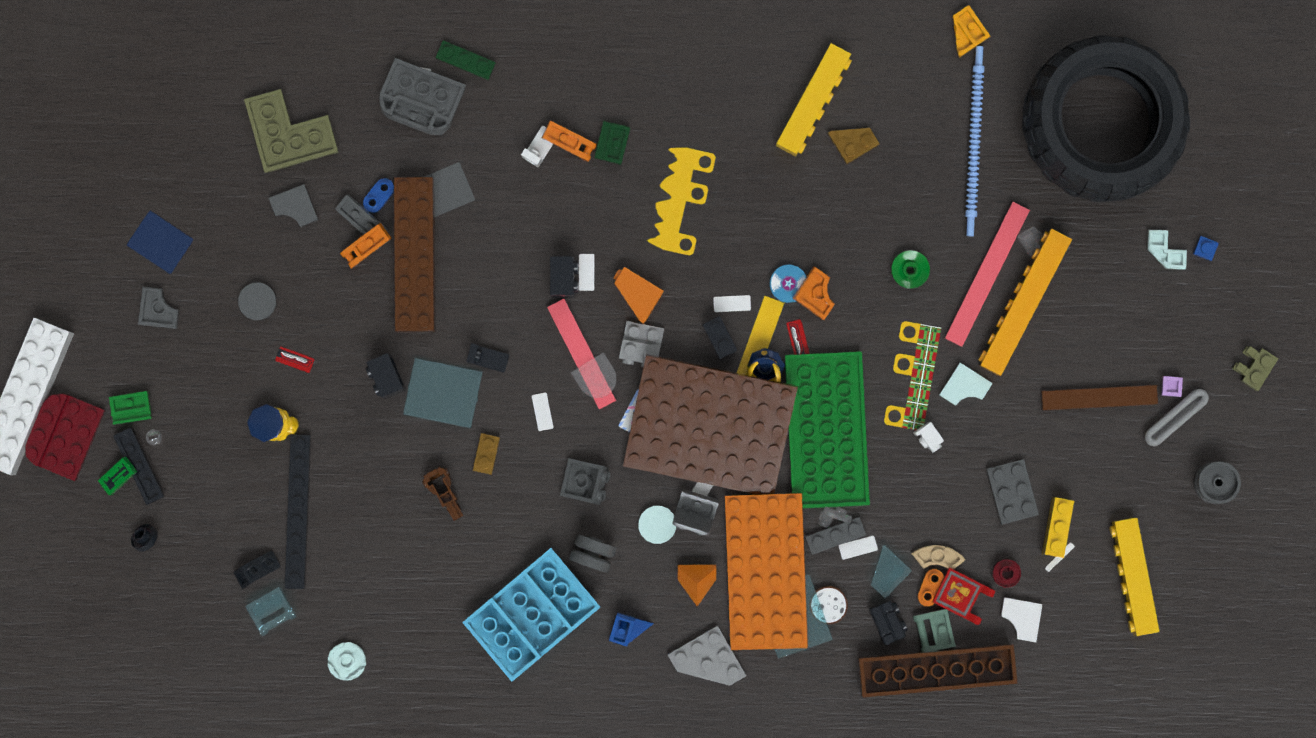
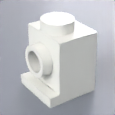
M927 422L913 432L915 436L919 435L921 437L918 439L924 448L928 447L932 453L942 447L941 443L944 440L931 422Z

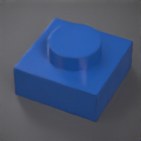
M1200 236L1193 255L1212 261L1219 243Z

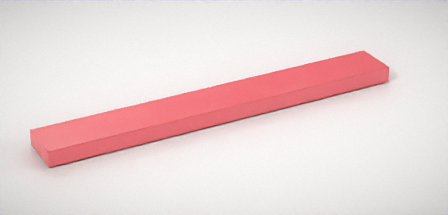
M1015 202L1011 203L944 339L960 347L963 346L1030 211L1029 209Z

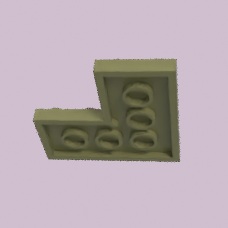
M281 89L244 99L264 173L339 153L328 115L291 125Z

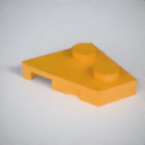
M969 5L953 15L957 53L960 58L990 38V35Z

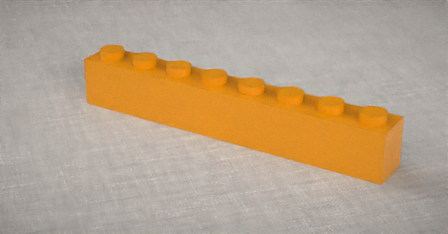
M1051 229L1049 232L1045 231L1040 240L1043 242L1041 248H1036L1032 255V259H1034L1032 265H1027L1023 276H1025L1024 281L1017 284L1014 293H1016L1014 300H1009L1005 307V310H1007L1005 317L1001 316L996 325L999 329L996 334H991L987 342L990 345L987 352L983 350L978 359L981 361L979 366L998 376H1001L1072 241L1071 238L1054 229Z

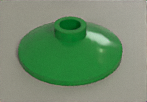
M909 250L900 253L894 259L891 271L897 284L907 289H914L926 282L929 277L930 266L923 254ZM907 267L913 268L912 274L907 272Z

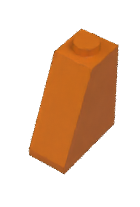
M626 267L623 270L619 269L613 278L616 280L614 284L640 323L645 324L664 291Z

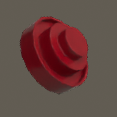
M1004 559L995 564L992 570V577L999 586L1004 588L1013 587L1021 578V569L1015 561Z

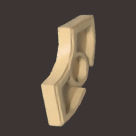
M940 545L924 546L911 553L923 569L930 565H940L947 570L948 568L954 570L965 561L964 557L955 550Z

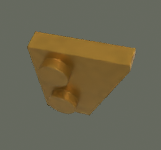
M870 128L828 132L829 137L846 164L879 145Z

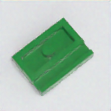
M148 391L109 397L113 425L152 419Z

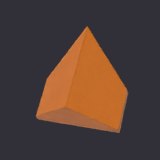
M678 565V581L697 607L716 581V565Z

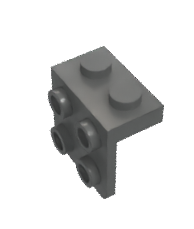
M683 489L672 524L678 529L690 530L700 536H708L719 500Z

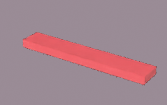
M565 299L548 306L547 308L599 410L615 402L616 399Z

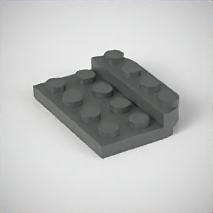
M395 58L380 92L381 112L393 121L424 133L443 135L452 125V120L465 92L466 85Z

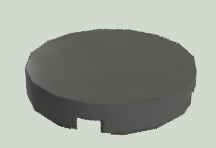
M261 282L251 283L241 290L238 297V306L247 318L255 321L264 320L274 312L277 306V297L268 285Z

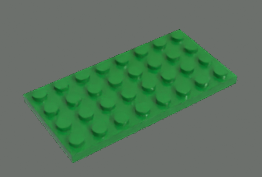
M862 352L785 355L786 384L798 386L789 425L792 494L802 493L803 508L870 505Z

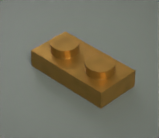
M481 433L473 471L492 475L500 437Z

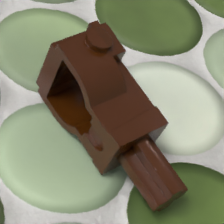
M439 467L424 475L425 479H423L422 483L432 494L437 495L441 506L447 508L453 521L464 515L456 503L458 498L451 489L450 473L447 468L442 469ZM445 475L446 477L442 480L449 491L440 495L433 484L429 485V482Z

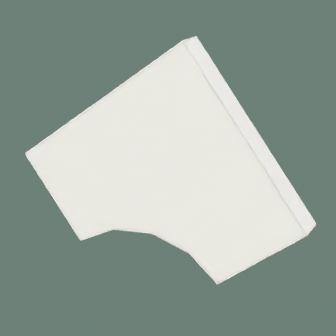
M1004 597L1001 617L1008 619L1013 624L1016 630V639L1036 642L1043 604Z

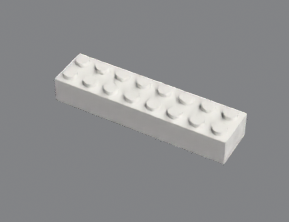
M33 318L0 398V471L9 475H16L26 451L27 440L40 409L49 396L74 335L72 332Z

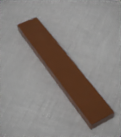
M1157 385L1041 391L1042 411L1158 404Z

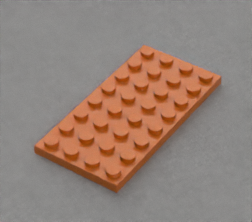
M802 493L725 496L731 650L808 648Z

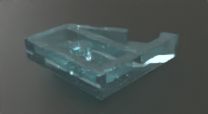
M884 545L871 586L886 599L912 570Z

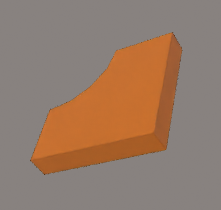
M813 267L793 296V299L820 319L825 320L835 305L830 300L827 292V284L830 277L818 268Z

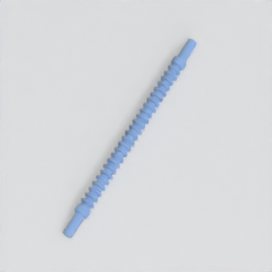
M976 46L975 65L973 66V73L975 74L972 75L974 78L972 81L974 83L972 86L974 91L971 93L974 96L971 97L973 99V102H971L973 105L971 110L973 112L970 113L972 115V118H970L972 129L969 131L972 134L969 135L971 137V140H969L971 143L969 148L971 150L968 151L971 155L968 156L970 159L968 170L970 172L967 173L969 175V178H967L969 181L967 186L969 188L966 190L969 193L966 194L968 197L966 208L968 210L965 211V216L967 217L966 236L974 237L975 217H977V211L975 210L977 205L975 203L978 202L976 200L978 189H976V186H979V184L976 182L979 180L977 178L979 175L977 173V170H979L977 165L980 164L977 160L980 159L978 156L980 154L978 143L981 142L979 140L981 137L979 135V132H981L979 127L982 126L979 122L982 121L980 118L982 116L980 105L983 104L981 102L983 99L981 97V94H983L981 89L984 88L981 84L984 83L982 80L984 75L982 73L985 70L983 66V46Z

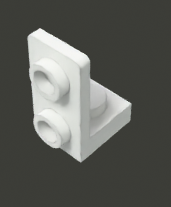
M545 126L540 128L528 149H524L521 154L523 159L538 168L553 146L552 143L541 138L546 129Z

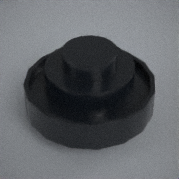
M150 524L139 526L132 534V547L139 552H144L153 547L158 537L156 528Z

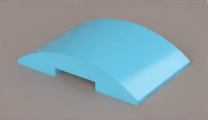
M550 548L462 623L512 682L596 612L600 605L554 550Z

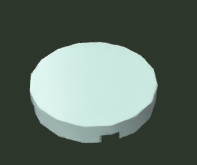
M663 506L647 508L639 519L641 535L646 541L653 544H661L668 541L676 530V526L672 524L674 514Z
M343 642L336 645L329 653L328 668L340 680H353L359 677L365 669L366 656L363 649L357 644Z

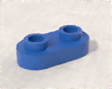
M386 178L380 179L363 200V206L368 212H379L394 194V184L392 181ZM382 185H387L388 189L382 191L381 187ZM370 200H376L374 206H370L369 202Z

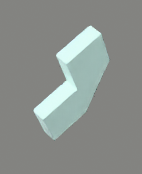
M1148 230L1147 250L1165 269L1185 270L1187 250L1168 249V230Z

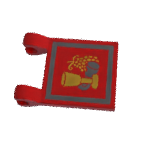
M948 568L932 602L979 625L982 619L970 613L980 592L993 597L995 590Z

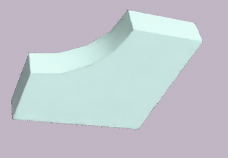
M959 363L939 396L954 405H957L960 400L967 397H976L982 400L993 383Z

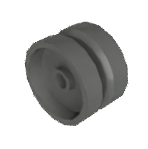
M1221 461L1206 463L1201 466L1196 472L1193 481L1195 492L1199 498L1211 504L1228 503L1237 496L1241 486L1240 475L1236 468L1229 463ZM1216 480L1220 482V484H1217L1218 486L1215 484Z
M577 534L574 543L585 550L584 552L576 549L572 550L569 560L608 573L611 563L602 559L601 556L614 557L617 547L606 544L605 541L591 536L586 537Z

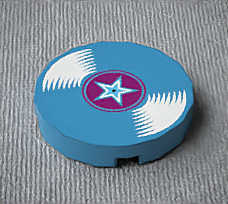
M783 265L772 274L770 290L774 297L781 302H796L793 296L805 280L806 275L797 266Z

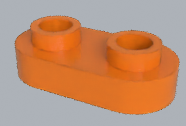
M930 569L926 572L917 594L920 604L924 606H932L934 604L932 600L944 578L940 570ZM933 575L938 577L937 582L931 581ZM926 593H930V600H925L924 595Z

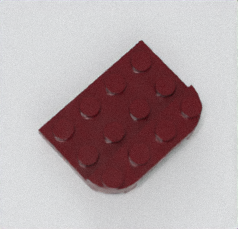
M65 394L49 396L44 401L27 440L26 457L35 466L76 481L106 410Z

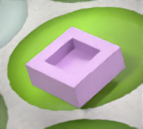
M1162 376L1161 396L1181 397L1183 378Z

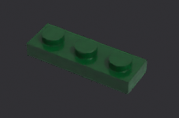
M444 40L436 55V59L488 81L496 65L494 61Z

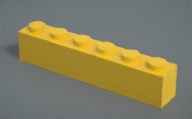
M832 43L830 44L776 144L777 147L795 157L798 152L802 154L807 145L804 143L806 137H811L816 128L813 124L816 119L820 121L825 112L822 109L825 102L829 104L834 95L831 92L833 87L839 86L843 79L840 76L843 69L847 71L852 62L849 59L851 53Z
M1138 518L1113 521L1112 526H1110V534L1112 538L1115 537L1116 545H1113L1115 556L1119 558L1120 564H1117L1119 576L1122 575L1123 579L1121 590L1123 595L1126 594L1127 602L1124 605L1126 613L1130 614L1131 621H1128L1130 633L1133 632L1134 636H1141L1160 632Z

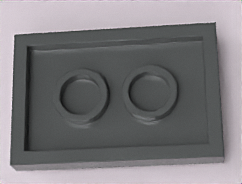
M1024 459L986 469L1001 525L1039 515Z

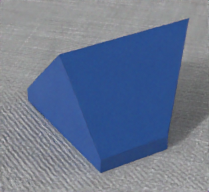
M617 612L609 641L627 647L632 640L654 623Z

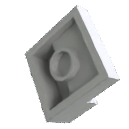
M627 321L619 359L623 360L622 363L633 365L634 362L642 363L641 367H644L646 354L659 357L664 328Z

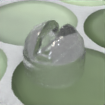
M150 430L146 434V440L151 445H157L162 440V434L158 430ZM158 435L157 438L149 440L150 436Z

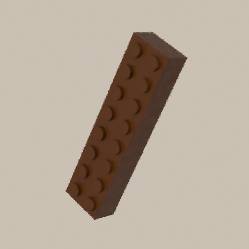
M433 177L394 178L395 331L436 332Z
M1012 644L858 658L861 697L863 698L1018 684L1014 645Z

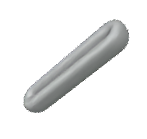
M1203 389L1192 391L1145 433L1146 443L1150 446L1160 445L1208 403V393Z

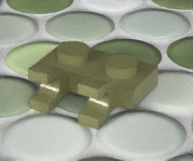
M1246 346L1242 353L1253 359L1251 365L1247 368L1242 363L1236 362L1232 369L1243 375L1241 382L1255 391H1259L1278 358L1263 348L1257 352L1251 346Z

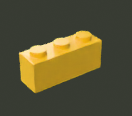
M1052 497L1042 554L1064 558L1074 501Z

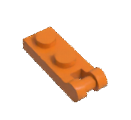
M549 121L541 137L587 162L591 158L592 150H595L597 146L594 142L553 121ZM581 144L586 146L583 152L579 150Z
M379 223L340 254L343 258L347 259L348 265L352 269L392 238L383 225ZM354 251L358 257L355 258L351 252Z

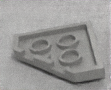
M718 626L668 654L675 669L680 673L729 686L746 677L745 672Z

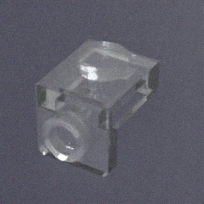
M825 507L820 514L819 525L829 528L833 518L850 524L852 516L847 515V510L836 507L833 510Z

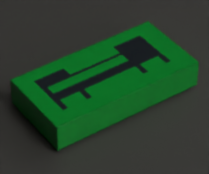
M123 457L98 482L110 496L138 471L127 457Z

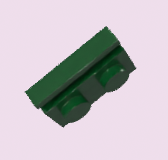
M603 121L594 158L622 165L631 128Z

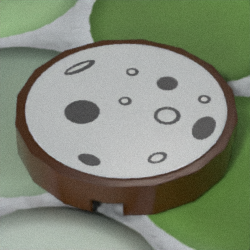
M823 586L817 589L812 594L809 602L812 616L823 624H835L841 621L848 609L844 593L832 586Z

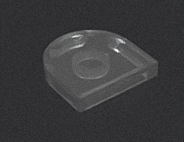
M604 352L571 372L581 390L593 398H602L609 395L615 388L617 381L615 370Z

